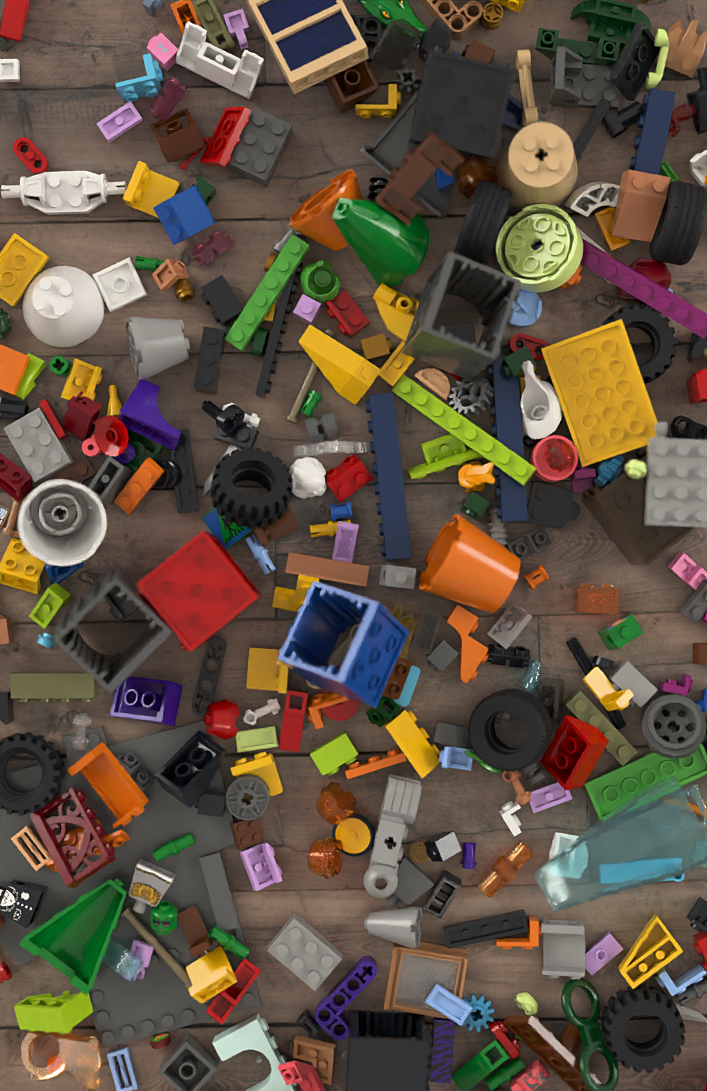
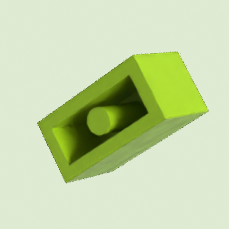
M346 731L310 752V756L322 776L325 774L330 776L339 770L338 766L343 763L346 765L351 764L357 759L356 756L358 755V750Z

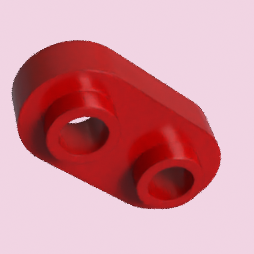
M21 137L14 142V153L33 174L37 175L48 170V160L30 139ZM28 147V151L23 153L22 149ZM38 162H41V167L36 168V164Z
M522 333L512 336L509 341V349L512 353L521 349L515 345L516 342H521L522 348L526 346L535 361L544 360L543 353L537 354L535 348L542 349L549 346L546 341Z
M494 1020L491 1022L489 1027L513 1059L521 1054L519 1049L522 1047L516 1038L513 1037L511 1039L507 1034L509 1030L502 1021Z

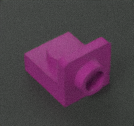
M682 674L680 686H678L679 681L667 679L666 683L659 682L658 690L687 696L688 692L692 689L693 681L690 675Z

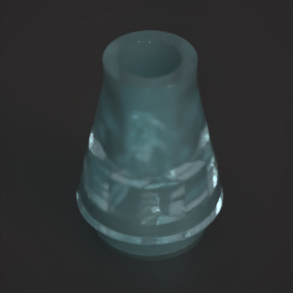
M530 661V665L521 680L522 689L537 692L538 688H541L542 663Z

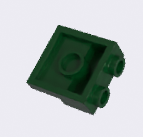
M127 429L128 443L133 445L135 457L125 465L137 472L147 458L150 457L156 461L165 446Z

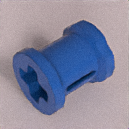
M347 501V504H330L332 522L342 518L353 519L351 501Z

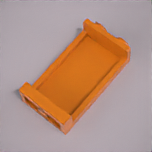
M104 742L100 743L68 769L71 776L80 771L117 818V821L112 825L114 829L120 824L124 827L133 820L132 815L136 818L145 811L143 806L149 802V799Z

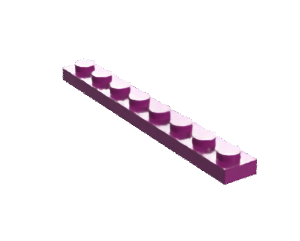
M582 238L583 255L580 264L700 337H706L707 313Z

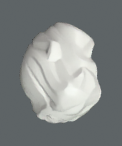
M313 457L297 459L290 467L289 473L293 479V495L305 499L324 494L327 488L324 477L326 471L317 459Z

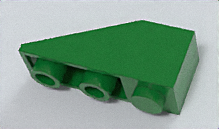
M496 1039L451 1077L461 1091H469L512 1056L500 1041Z

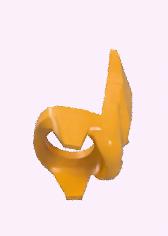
M480 461L462 464L463 467L458 471L459 484L461 487L466 488L464 490L466 493L481 492L484 490L486 482L490 484L495 483V479L491 474L494 467L493 462L487 463L484 466Z

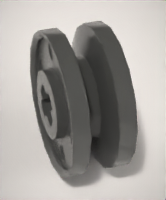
M243 774L235 778L230 784L225 799L230 813L238 819L247 821L255 820L265 812L271 796L270 789L265 780L258 775ZM246 793L252 795L251 801L244 799Z

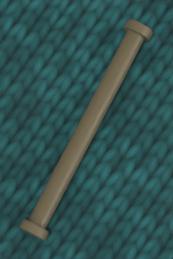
M324 329L323 333L331 338L335 337V332ZM312 362L291 412L285 418L295 424L298 421L296 418L318 371V366L315 362Z
M128 906L120 916L122 918L125 917L148 944L154 946V950L185 983L186 989H189L192 986V982L188 973L131 912L132 909Z

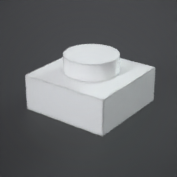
M0 59V82H20V62L18 59Z

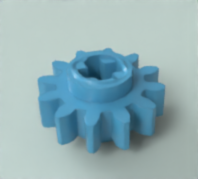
M619 454L602 460L595 470L598 474L594 482L601 487L607 481L613 482L622 471L620 465L624 457Z
M473 992L471 993V999L464 996V1001L472 1006V1010L462 1026L468 1024L469 1031L476 1027L477 1031L480 1032V1026L482 1025L488 1029L487 1020L492 1022L494 1019L491 1014L495 1012L494 1008L490 1006V999L484 1001L482 993L478 998L475 997ZM478 1009L480 1013L473 1015L472 1012H476Z

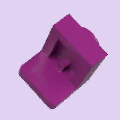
M589 465L576 467L577 470L571 474L572 492H585L589 488L593 490L592 478L596 477L595 469H589Z

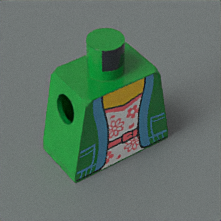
M628 612L597 633L607 649L613 650L626 645L640 636L643 631L632 613Z

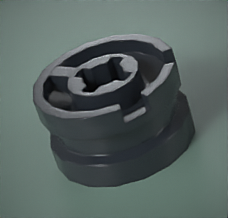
M173 460L155 461L165 472L153 487L157 489L174 488L180 479V470L177 463Z

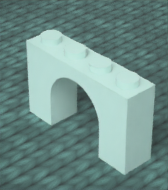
M259 1013L214 1036L212 1044L222 1062L244 1050H257L268 1058L271 1065V1072L268 1077L245 1091H296L298 1083L286 1085L278 1069V1065L287 1063V1060L283 1054L280 1055L277 1049L279 1048L274 1036H270L267 1031L269 1029L265 1018L260 1017Z

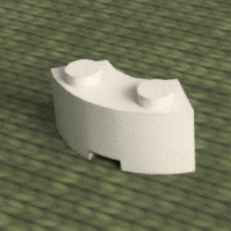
M608 182L586 184L574 191L566 200L564 206L588 217L599 206L609 205L615 207L620 186Z

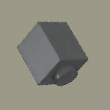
M442 639L426 656L429 660L427 664L435 672L437 669L442 672L459 653Z

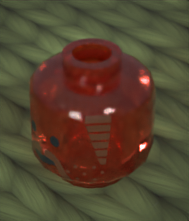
M555 440L547 445L548 450L544 452V457L552 470L562 472L574 465L572 461H574L575 455L567 442L559 443L558 440Z

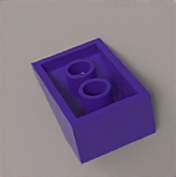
M128 676L115 689L110 716L175 727L183 686L167 680Z

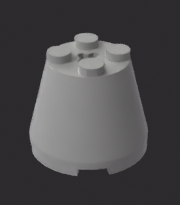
M125 318L126 335H129V354L135 375H139V380L148 379L189 359L188 350H190L188 338L183 336L185 329L182 319Z

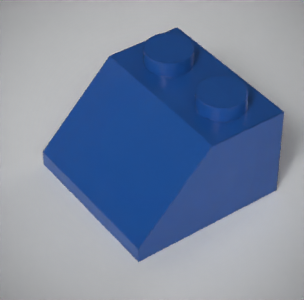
M196 185L154 207L173 245L216 223Z

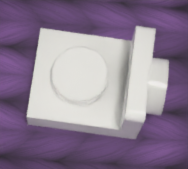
M510 801L504 804L499 812L515 837L521 833L519 826L522 824L515 814L512 816L511 814L521 807L517 801L514 803Z

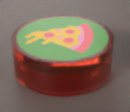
M166 1031L153 1035L149 1039L151 1047L153 1049H161L169 1045L171 1042L170 1033Z

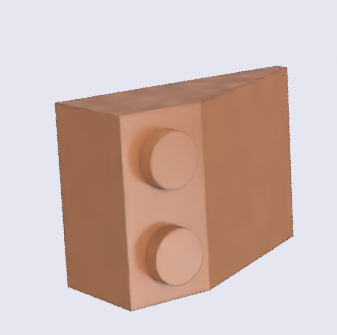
M634 170L622 172L611 236L651 243L666 201L670 177Z

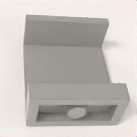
M543 919L544 966L542 975H547L549 978L568 976L569 979L575 980L585 977V921Z

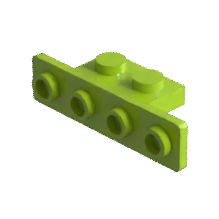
M449 434L422 443L421 447L426 463L408 468L407 471L411 479H421L426 474L442 472L447 467L453 465L460 466L467 460L483 457L471 448L466 449L464 443Z

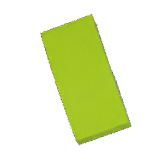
M30 353L27 354V356L31 357L15 395L22 400L36 386L34 380L46 367L45 361Z

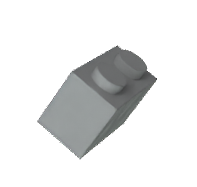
M623 660L607 677L616 691L630 689L634 694L629 700V704L632 707L636 705L641 708L658 690L626 660Z

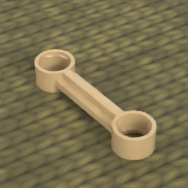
M529 49L516 50V69L519 73L523 106V127L538 123V112L534 102L530 70L531 55Z
M361 624L354 625L350 629V636L330 655L327 661L329 667H336L347 656L354 640L352 632L356 627H360ZM306 680L307 684H308L311 688H313V689H319V688H320V687H317V686L312 685L310 682H308V681Z

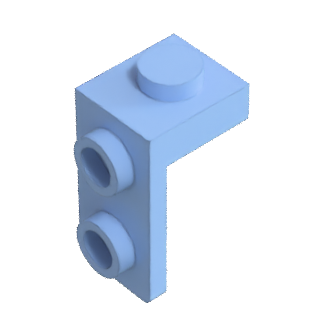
M445 746L444 750L440 752L439 762L442 763V768L472 771L473 758L465 755V748Z
M699 964L672 982L662 967L656 972L658 976L655 979L661 988L666 987L673 996L683 993L690 984L701 981L706 971Z

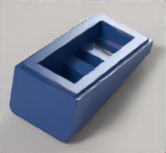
M437 166L435 170L437 189L439 193L453 188L455 179L453 175L448 176Z

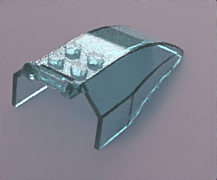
M673 775L635 794L536 870L534 875L553 912L580 905L583 902L597 900L607 895H614L631 888L635 889L648 883L676 877L706 863L707 836L703 829L707 828V805L699 792V785H691L682 791L676 777ZM693 796L705 820L698 821L686 797Z

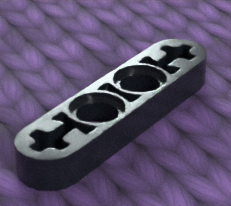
M220 637L212 638L207 644L192 701V711L198 716H204L207 710L203 709L200 712L199 708L196 707V704H199L202 697H198V693L203 696H210V699L205 698L204 705L207 707L214 698L226 652V642ZM216 641H219V645L222 646V649H219L216 656H220V660L215 657H208L209 653L213 655L214 648L211 645L215 644ZM208 661H215L217 663V670L215 672H209L206 669ZM203 681L211 682L212 689L210 692H204L201 689Z

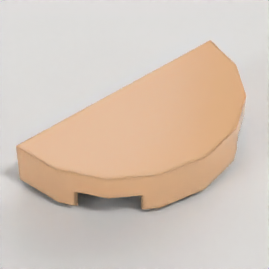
M426 368L414 375L416 379L444 401L447 400L450 394V384L447 376L442 371L436 368Z

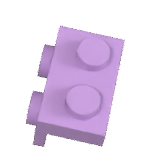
M268 842L257 843L239 852L254 891H259L273 883L282 882V870L276 864L273 857L275 856L274 849Z

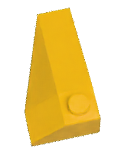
M312 325L307 327L298 341L312 361L322 371L325 378L332 384L335 391L354 405L370 388L381 371L371 362Z

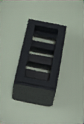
M443 870L423 909L441 919L461 888V879ZM441 887L449 891V894L441 890ZM436 895H438V896L444 898L445 901H443V900L437 898ZM432 902H435L436 904H438V905H440V906H442V907H441V908H438V907L432 905L431 903H432Z

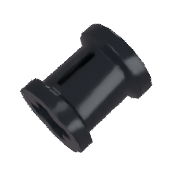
M306 1009L298 1017L295 1025L301 1026L309 1033L308 1036L312 1038L321 1026L309 1014L310 1011Z

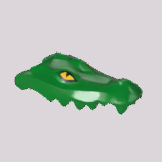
M357 0L369 16H375L380 20L381 28H387L391 34L393 33L396 36L400 35L410 46L419 43L427 33L426 26L418 19L407 0Z

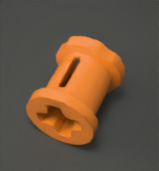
M541 564L533 572L523 575L532 591L545 580H550L549 575Z

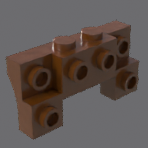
M432 131L414 150L410 149L405 154L403 164L400 167L396 166L389 174V177H391L390 181L375 200L380 206L396 215L408 226L412 218L422 210V205L412 197L436 170L437 166L448 176H451L458 164H462L464 161L463 155L450 144L442 141Z

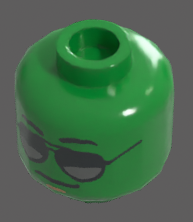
M168 901L159 902L156 907L151 908L150 927L160 935L171 933L177 927V908Z

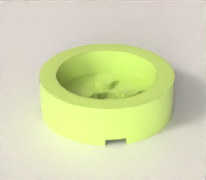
M549 204L530 205L523 208V211L514 217L511 216L501 228L496 242V257L504 273L520 280L519 288L530 292H546L563 285L576 272L583 255V240L577 226L565 211ZM536 241H542L543 246L534 251L532 249L533 244Z

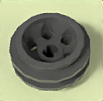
M672 694L661 696L651 702L645 710L641 727L643 738L651 750L662 757L678 759L685 758L696 752L704 740L707 726L705 716L695 702L687 697ZM669 711L670 715L664 717L662 712ZM678 712H682L686 716L684 718H680L678 716ZM660 723L662 728L657 730L654 728V724ZM673 725L678 732H671L668 726ZM692 725L694 730L688 732L685 727ZM684 738L685 742L678 743L677 740Z

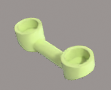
M657 29L654 46L660 47L655 73L648 72L645 89L655 88L663 77L669 49V40L664 29Z

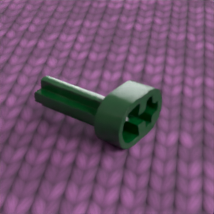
M228 324L226 335L234 324ZM263 328L256 330L250 339L253 342L252 355L263 358L269 340V330Z

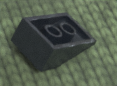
M198 731L155 774V777L165 791L191 808L206 792L227 750Z

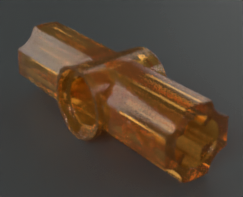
M519 840L505 856H500L491 867L492 870L477 884L478 888L491 899L505 883H509L517 875L519 868L533 854L532 851Z

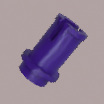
M463 842V860L460 861L462 868L475 869V865H477V862H475L476 843Z

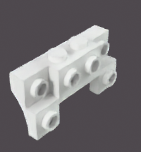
M188 21L175 63L250 99L255 91L264 59L247 50L244 51L240 59L205 42L207 30Z

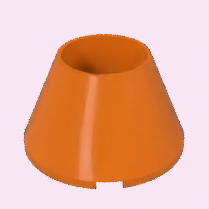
M352 169L330 180L331 184L323 190L321 188L317 190L295 211L290 218L292 224L289 222L288 225L333 251H339L349 245L332 217L339 198L363 200L356 173Z

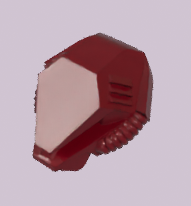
M639 258L629 265L632 269L668 290L671 284V273L664 262L655 259ZM616 287L615 291L619 299L625 302L634 300L638 304L647 305L620 287Z

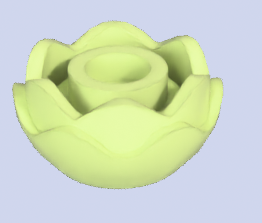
M527 992L517 994L514 1000L517 1002V1006L525 1010L526 1015L531 1014L535 1016L538 1010L536 1000Z

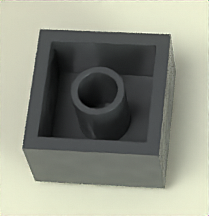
M188 1033L161 1063L158 1074L177 1091H198L215 1073L219 1060Z

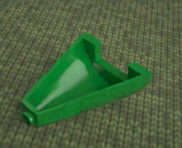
M339 198L332 219L376 283L379 285L383 283L388 287H393L403 283V279L409 274L412 276L422 264L429 246V229L425 225L424 218L417 213L408 226L378 203L370 200Z
M117 877L114 880L112 878L107 879L78 897V901L58 912L53 918L25 935L19 945L35 957L37 955L41 956L67 976L69 983L87 995L93 987L103 956H105L112 930L116 928L127 893L123 888L126 884Z

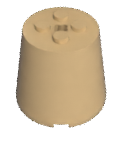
M547 122L533 123L521 129L502 149L497 159L495 170L497 186L500 185L502 188L510 189L513 193L510 204L520 211H523V208L535 204H549L559 207L572 193L578 175L576 156L569 136L560 127ZM542 155V157H544V160L539 161V158H537V156Z

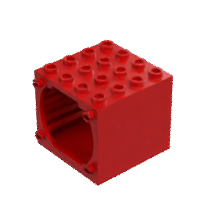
M205 530L200 532L136 584L139 588L136 591L141 598L145 596L182 641L179 644L184 651L188 649L190 652L201 647L263 597L212 532Z

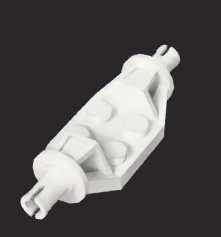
M88 171L43 172L28 178L25 176L21 177L20 185H2L1 190L3 191H1L3 199L21 198L24 206L29 205L47 215L86 214L101 204L107 203L109 195L125 194L127 184L126 181L108 182L105 174L98 175ZM101 193V196L90 199V195ZM30 196L39 197L40 201L30 199Z

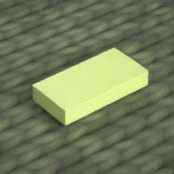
M276 725L237 731L235 736L237 753L279 746Z

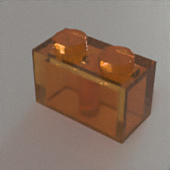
M581 583V587H575L574 612L619 614L620 589H614V585L602 584V588H594V584Z

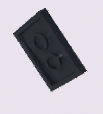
M636 22L609 77L629 101H635L660 50V47L654 46L655 38L642 22Z

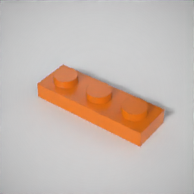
M147 458L114 502L125 513L130 515L165 471L152 458Z
M399 748L388 751L386 756L374 755L367 758V762L361 764L359 761L352 762L348 765V768H345V774L347 779L407 761L403 751H399Z

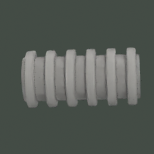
M496 508L488 510V513H490L488 519L491 520L489 532H491L492 536L490 537L503 546L509 544L506 541V538H508V535H506L508 528L505 525L507 524H501V519H497Z

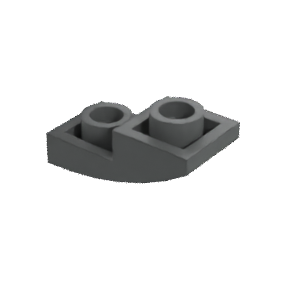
M540 526L504 547L518 556L520 560H523L551 545L552 542L544 527Z
M126 750L116 758L143 793L152 787L155 781L140 769L143 762L129 750Z

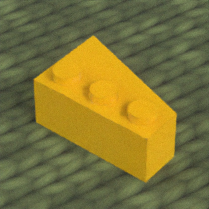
M654 913L618 966V969L632 989H634L684 951Z

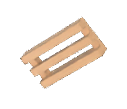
M27 825L11 838L35 871L52 859L46 846L30 825ZM25 832H26V833L29 835V837L33 840V842H34V843L36 844V846L40 849V851L43 853V855L46 857V859H45V858L42 856V854L38 851V849L35 847V845L32 843V841L28 838V836L25 834ZM20 836L41 863L38 864L37 861L33 858L30 852L20 841Z

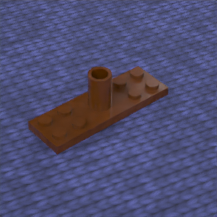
M534 1015L506 1017L503 1023L573 1091H590L582 1080L579 1061L575 1058L582 1044L579 1028L569 1022L560 1039L557 1040L550 1030L545 1029L540 1024V1020ZM590 1071V1074H591L593 1080H594L597 1084L603 1086L604 1084H602V1083L597 1079V1076H596L593 1072Z

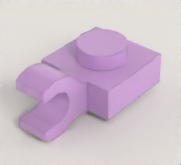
M243 8L224 14V20L230 36H237L241 50L249 48L245 32L250 31Z
M133 940L128 961L132 962L128 971L129 978L133 980L136 977L143 979L145 974L143 967L149 966L154 946L141 940Z

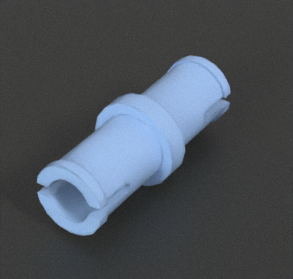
M255 533L251 535V538L249 536L244 539L254 554L252 556L253 559L257 560L264 575L276 569L267 554V548L264 549L261 546Z

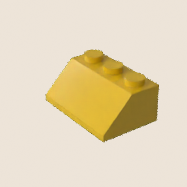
M404 708L396 713L390 721L386 722L385 727L420 777L424 778L440 763V751L435 744L431 746L427 741L429 735L423 727L419 729L415 724L417 718L411 710L407 712Z

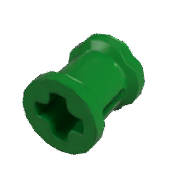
M62 356L53 357L49 363L50 370L60 377L69 375L71 363ZM60 363H63L65 366H62L60 371L57 367L60 366Z

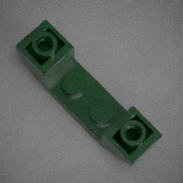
M538 29L535 50L551 60L557 47H566L582 57V64L606 65L617 63L620 48L619 40L600 38L598 43L595 44L558 38L559 31Z

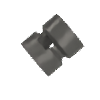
M333 412L322 414L319 419L316 416L305 419L312 445L324 442L325 438L332 440L340 437ZM322 424L324 433L319 434L316 425Z

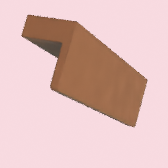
M289 552L285 573L300 574L366 587L370 566Z

